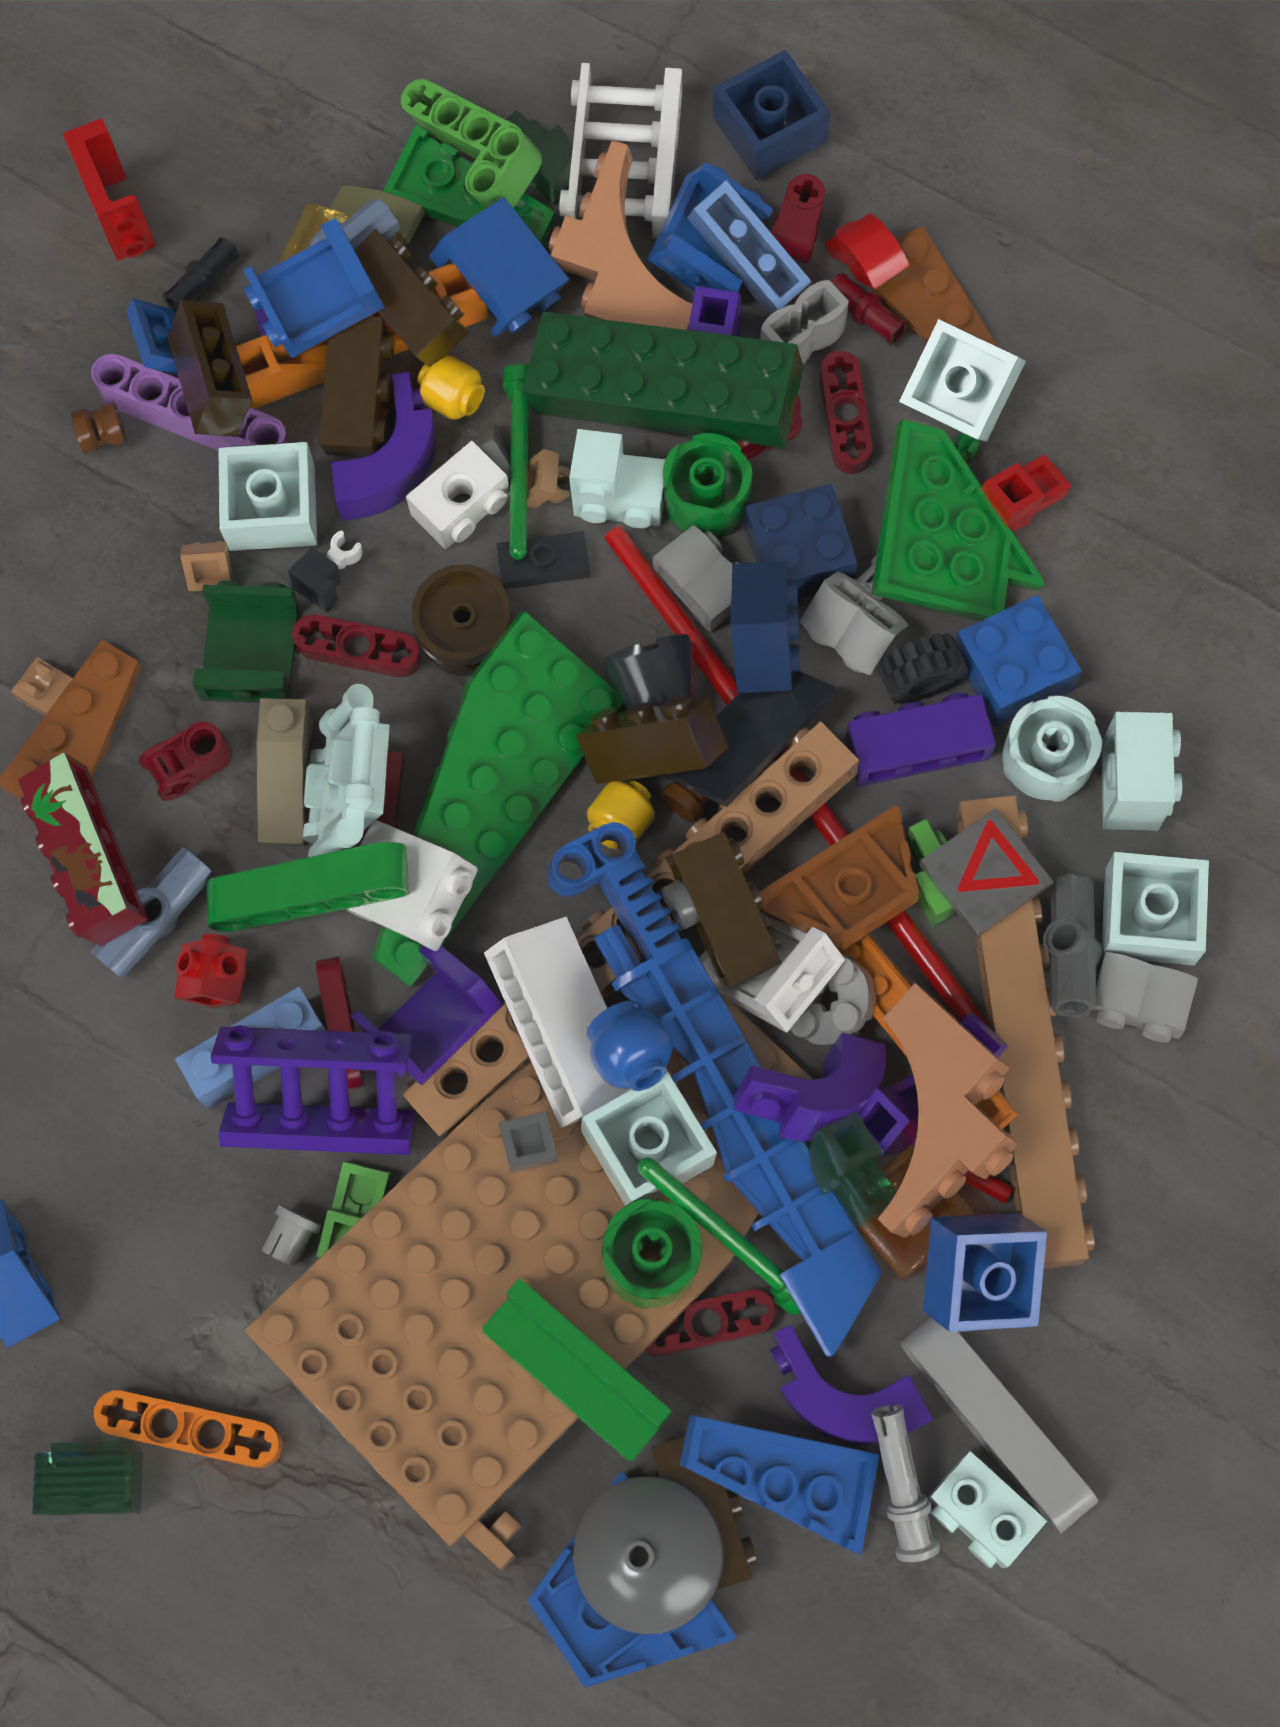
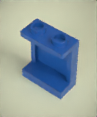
M709 163L702 164L686 175L647 260L694 292L696 286L738 292L743 280L729 269L687 217L696 206L726 180L761 222L770 218L773 208L764 203L757 193L743 188L730 179L723 169Z
M505 197L444 235L429 255L438 268L453 262L497 318V323L490 330L495 338L508 329L512 334L517 333L532 320L530 314L537 309L541 314L542 312L549 311L561 300L558 292L569 281Z
M336 217L320 225L327 237L261 274H256L252 266L243 269L250 282L249 285L244 287L247 297L256 312L263 309L269 319L262 323L265 332L274 347L276 348L282 344L291 358L385 308Z

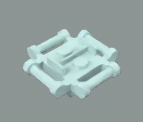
M363 684L352 685L344 693L343 702L336 709L328 710L319 721V728L327 738L324 749L310 751L309 766L306 770L304 805L310 808L309 823L304 824L303 840L314 843L309 848L308 857L353 847L361 840L363 830L383 814L390 725L379 723L380 712L373 708V694Z

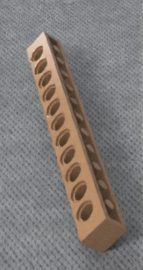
M821 721L811 730L807 727L801 729L788 743L787 747L789 750L778 760L774 758L728 807L720 804L722 810L709 821L706 818H702L696 822L686 833L685 837L688 840L676 851L669 848L656 858L651 865L653 871L645 877L653 878L652 890L656 893L675 881L665 857L722 833L731 827L742 828L747 833V837L742 842L737 843L744 858V864L739 866L744 876L858 774L859 759ZM807 767L814 772L815 776L808 782H798L790 776V773L795 768ZM764 797H773L781 803V806L775 812L765 813L759 810L756 804ZM610 908L606 913L603 910L597 911L582 926L585 932L577 938L584 957L591 950L599 949L594 940L596 936L602 934L603 931L610 927L613 928L617 925L620 927L622 924L613 908ZM669 915L668 917H669L670 921L672 922V924H674V921L672 920V918H671L670 915ZM680 928L677 933H681L684 929ZM625 936L640 963H644L630 937ZM607 962L598 968L589 967L604 1001L616 991L612 982L617 979ZM506 1002L422 1086L412 1077L406 1083L408 1089L402 1095L442 1140L460 1125L505 1080L511 1077L525 1061L530 1059ZM487 1043H501L504 1046V1051L497 1061L487 1063L480 1060L481 1049ZM456 1073L467 1075L468 1084L464 1091L456 1095L445 1092L446 1080L451 1075Z

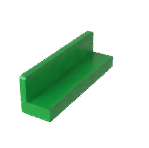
M518 1278L506 1292L507 1300L483 1326V1334L629 1462L633 1461L668 1420L671 1410L523 1280Z

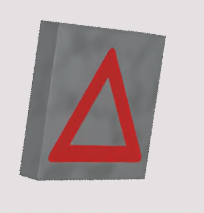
M996 808L921 859L919 864L976 938L1046 890L1053 883L1051 877Z

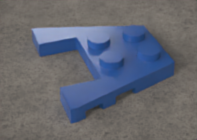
M623 1471L618 1474L610 1487L627 1480L626 1474ZM575 1536L528 1599L529 1605L585 1688L730 1642L737 1637L712 1600L694 1619L685 1625L663 1633H633L609 1623L592 1608L577 1581L573 1558Z

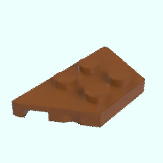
M894 805L761 890L759 893L764 907L759 909V912L806 934L814 927L826 933L836 948L844 950L918 902L919 890L915 873L911 867V854L908 841L905 840L900 808Z

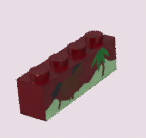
M63 752L19 778L18 782L24 795L21 798L22 807L36 825L39 833L36 836V843L42 854L50 861L54 872L51 874V882L55 890L66 902L69 913L66 914V920L72 932L79 938L83 937L99 946H103L147 921L148 917L87 766Z

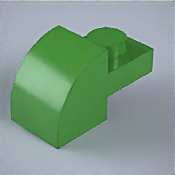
M927 819L911 826L906 839L918 864H920L921 859L946 843L944 836L939 830L932 831ZM921 868L922 872L915 874L919 890L918 903L931 927H935L949 919L955 913V910Z

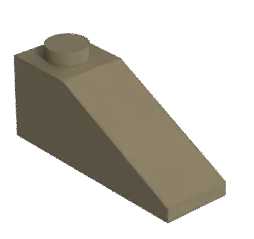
M260 698L257 733L259 845L305 846L303 830L307 820V807L304 805L306 770L309 766L310 751H312L314 717L306 699Z

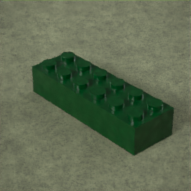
M542 312L522 392L535 414L693 436L701 433H714L737 442L785 448L804 366L798 346L793 343Z

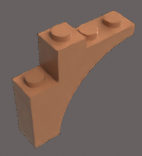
M612 140L608 152H602L597 160L594 172L597 181L593 192H587L582 200L579 212L582 220L566 215L561 228L556 227L549 241L548 250L561 270L595 281L594 284L589 283L582 297L581 308L585 309L584 314L586 317L688 330L693 304L673 294L660 284L641 262L630 242L626 225L625 193L633 158L628 145Z
M916 983L883 1017V1020L899 1039L908 1057L914 1074L918 1096V1132L912 1159L900 1188L878 1218L891 1233L903 1238H907L909 1234L915 1235L927 1226L933 1216L930 1211L943 1197L948 1199L960 1190L966 1181L964 1174L968 1170L985 1180L990 1174L992 1176L999 1174L1009 1165L1013 1159L1011 1151L1019 1144L977 1105L982 1098L987 1100L998 1092L1005 1081L1003 1075L1010 1068L936 999Z

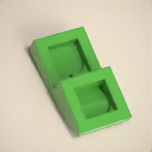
M351 1161L343 1162L333 1205L327 1211L316 1257L321 1258L387 1194L392 1175L391 1171Z

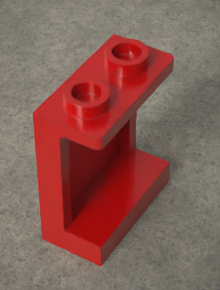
M103 118L62 133L116 260L120 261L127 257H137L146 250L153 248L156 244L136 195L132 194L116 201H110L105 191L106 187L126 180L127 176Z

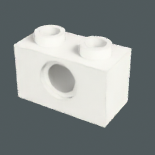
M470 441L406 496L411 516L446 550L454 542L460 543L467 539L474 531L476 524L488 513L490 515L497 513L506 504L510 495L507 475L473 441ZM459 494L471 496L469 500L463 503L452 501Z

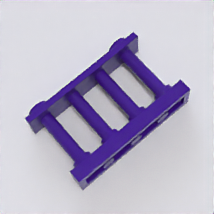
M243 1025L233 1027L220 1026L211 1053V1063L232 1064L235 1102L227 1103L219 1128L220 1147L410 1155L416 1127L415 1110L397 1109L395 1071L406 1072L412 1044V1034H394L387 1031L368 1033L250 1028ZM251 1065L280 1066L283 1104L255 1103ZM299 1067L328 1068L330 1106L302 1105ZM347 1069L376 1070L378 1108L350 1107Z

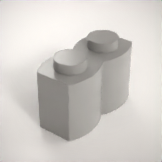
M830 280L815 283L799 296L795 304L778 309L766 319L761 328V339L797 344L804 365L811 356L812 351H818L832 345L843 334L846 327L849 301Z
M693 525L653 556V568L668 589L683 602L698 622L711 632L731 616L732 563L721 555L723 548L711 532L706 531L703 533Z
M836 572L824 580L800 619V623L808 631V635L818 644L835 648L848 668L867 675H871L879 669V663L883 662L882 659L885 656L890 655L909 626L896 611L874 599L862 585L841 572Z
M1105 952L1096 979V1008L1092 1009L1090 1014L1097 1016L1096 1021L1106 1027L1123 1029L1125 1024L1135 1026L1143 1030L1142 1035L1154 1041L1167 1043L1170 1042L1171 1038L1180 1039L1185 1031L1198 978L1178 970L1151 965L1126 955Z

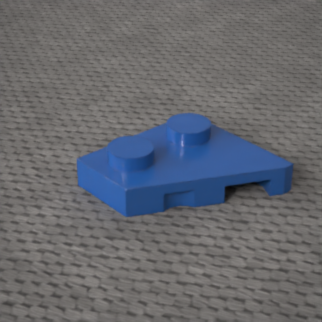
M133 298L126 313L143 366L163 373L178 375L168 341V335L176 313L172 308Z

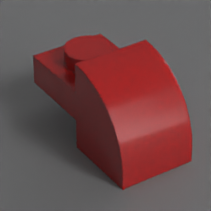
M871 213L860 220L850 221L840 226L836 230L835 236L824 243L831 258L848 265L856 281L872 289H876L910 266L892 233Z
M1043 454L1023 467L1016 463L984 482L981 490L1005 525L1011 531H1015L1027 526L1036 513L1067 496L1072 485L1048 457Z

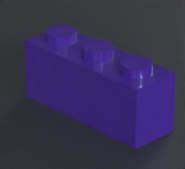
M956 693L945 697L940 703L924 706L923 702H912L901 706L897 712L882 715L878 711L864 712L855 716L853 721H848L845 735L848 749L859 759L858 774L855 776L858 787L990 760L995 747L982 694L968 696L967 693Z

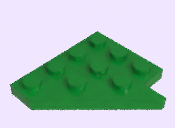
M904 419L896 425L871 594L982 621L1004 610L1008 584L1036 591L1043 587L1044 579L1010 528L1005 525L981 490L982 486L946 432L942 429Z

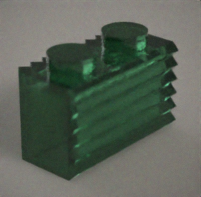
M126 1441L100 1442L99 1452H80L81 1443H51L50 1453H36L34 1457L33 1515L140 1514L143 1453L129 1451L130 1442Z

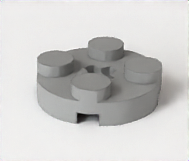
M841 953L845 958L844 963L790 1028L794 1035L804 1038L813 1044L833 1047L841 1032L858 1037L861 1033L857 1032L864 1026L865 1021L871 1020L877 1000L873 978L866 968L861 967L854 958ZM829 987L830 991L838 993V1001L832 1002L831 1010L826 1012L825 1005H821V996L824 994V990Z

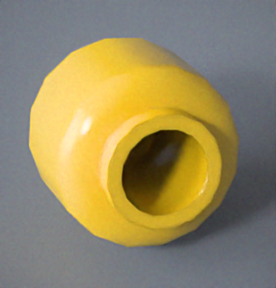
M446 355L431 367L425 364L418 375L417 382L420 385L423 404L448 419L458 420L465 415L470 416L478 409L482 402L485 388L481 384L482 378L479 371L454 356Z
M630 780L628 783L611 781L603 788L587 809V819L590 823L588 826L589 832L611 822L621 823L632 831L637 843L655 818L654 808L649 801L651 794L636 781ZM606 840L601 842V844L610 849L616 850L620 847L614 841Z

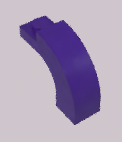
M409 372L392 374L397 421L394 433L386 445L367 457L331 462L335 502L342 521L370 517L401 503L411 491L420 485L431 466L436 449V427L432 409L424 410L420 387L413 388Z
M967 1014L960 1022L998 1058L1008 1047L976 1014ZM914 1074L896 1085L877 1087L866 1104L849 1123L881 1157L897 1154L914 1146L916 1143L919 1110Z
M841 1032L823 1061V1078L821 1079L797 1078L752 1065L734 1094V1110L779 1122V1137L815 1141L834 1137L851 1127L849 1125L850 1121L872 1096V1092L880 1086L886 1068L885 1044Z
M791 1324L773 1334L772 1339L776 1346L769 1349L770 1354L783 1376L791 1373L794 1378L793 1381L780 1387L779 1393L790 1409L814 1430L833 1439L848 1443L878 1444L871 1412L880 1406L891 1404L892 1412H894L893 1406L895 1404L903 1406L908 1434L933 1420L909 1375L872 1394L851 1395L843 1393L831 1387L820 1377Z

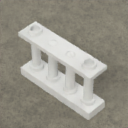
M581 63L580 80H573L571 88V106H577L569 189L561 190L560 216L567 215L576 219L579 218L580 207L584 198L581 195L583 176H594L598 159L585 158L586 139L651 143V147L658 148L657 158H649V162L633 161L628 178L646 179L648 184H655L654 195H646L645 199L625 198V215L644 217V221H651L652 238H658L673 204L682 102V69L665 68L664 85H656L655 89L591 85L590 63ZM590 103L654 106L655 111H661L660 121H653L652 125L588 122Z

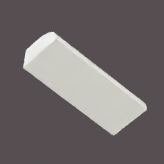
M567 917L505 937L484 952L560 1128L582 1120L583 1116L632 1089L617 1088L606 1083L598 1074L591 1061V1042L586 1035L587 1028L592 1020L606 1010L607 1007Z

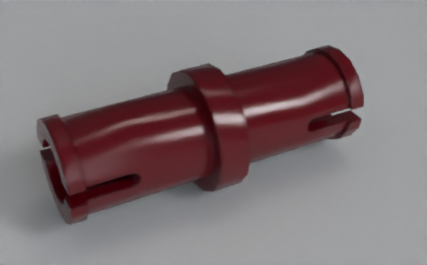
M841 272V275L837 274L832 279V284L849 301L848 311L852 314L853 321L860 326L867 325L886 340L890 346L896 344L907 330L908 323L882 305L881 298L876 293H867L843 272Z

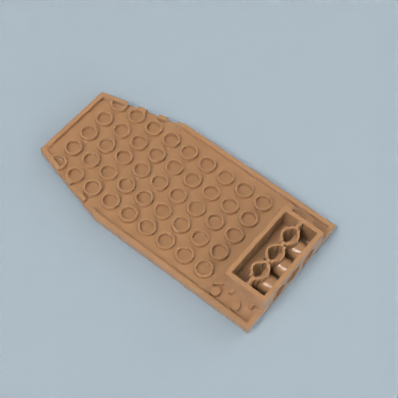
M720 993L764 1069L797 1078L812 1079L730 1000ZM674 1049L670 1062L666 1066L670 1076L688 1066ZM531 1059L525 1061L511 1077L505 1080L244 1330L258 1347L279 1367L292 1384L450 1548L578 1419L574 1413L483 1334V1326L507 1300L506 1292L518 1278L523 1280L626 1370L721 1274L735 1256L695 1221L701 1235L702 1255L696 1278L689 1290L671 1304L649 1309L638 1308L620 1298L605 1279L601 1264L603 1238L612 1217L625 1205L581 1132L582 1120L560 1128ZM694 1074L675 1084L697 1121L701 1124L708 1118ZM547 1111L558 1162L510 1173L499 1122ZM710 1127L704 1132L717 1152L714 1165L684 1182L683 1185L745 1237L759 1213L730 1181L726 1182L723 1176L726 1173ZM662 1195L655 1199L658 1201L673 1203L665 1195ZM645 1245L643 1246L641 1258L644 1260L651 1258L657 1262L659 1261L661 1249L658 1247L651 1250Z

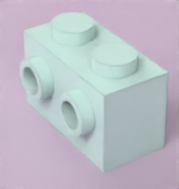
M971 1451L964 1454L927 1497L935 1506L930 1511V1514L951 1533L958 1527L973 1541L968 1546V1549L989 1568H992L995 1563L1001 1568H1008L1047 1522Z

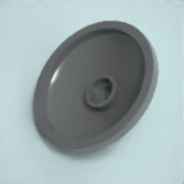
M649 1476L621 1481L606 1489L590 1504L576 1532L573 1558L575 1573L581 1591L592 1608L601 1617L626 1631L640 1634H657L685 1625L708 1605L721 1578L724 1552L718 1524L703 1500L680 1483L661 1477ZM638 1546L644 1547L649 1554L648 1562L644 1566H639L633 1559V1552Z

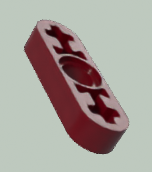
M834 351L823 359L820 371V384L831 455L837 469L847 474H857L864 471L870 464L873 448L860 364L853 354L846 351ZM842 367V371L846 373L845 390L838 391V377L834 373V368ZM840 404H851L857 409L858 415L853 420L843 421L835 416L834 409ZM853 433L854 447L856 451H859L857 458H850L849 453L845 452L847 435Z
M315 614L306 615L299 619L292 631V637L298 652L310 660L398 678L412 675L421 663V653L416 640L404 632ZM315 629H319L322 637L327 639H316L314 645H309L305 635H312ZM355 636H362L369 641L367 651L359 656H352L345 652L346 642ZM328 640L335 641L336 651H332L333 648ZM378 641H382L383 650L386 652L397 653L400 647H406L410 657H402L400 663H394L390 653L379 651V660H375L378 655Z
M340 956L317 960L316 971L327 1031L356 1032L354 1020L351 1018L352 1009ZM347 1069L348 1089L365 1086L363 1070Z
M756 1289L692 1302L681 1313L685 1314L684 1328L691 1341L680 1343V1333H676L665 1338V1346L656 1347L654 1341L645 1352L651 1356L662 1357L761 1335L768 1331L774 1322L775 1305L769 1295ZM755 1300L757 1307H766L767 1314L761 1316L760 1325L752 1326L751 1321L744 1318L734 1321L738 1331L727 1332L728 1318L721 1305L731 1303L732 1314L746 1310V1301ZM703 1309L714 1311L720 1319L718 1332L710 1337L699 1336L692 1328L693 1316ZM675 1319L669 1327L678 1326L677 1320Z

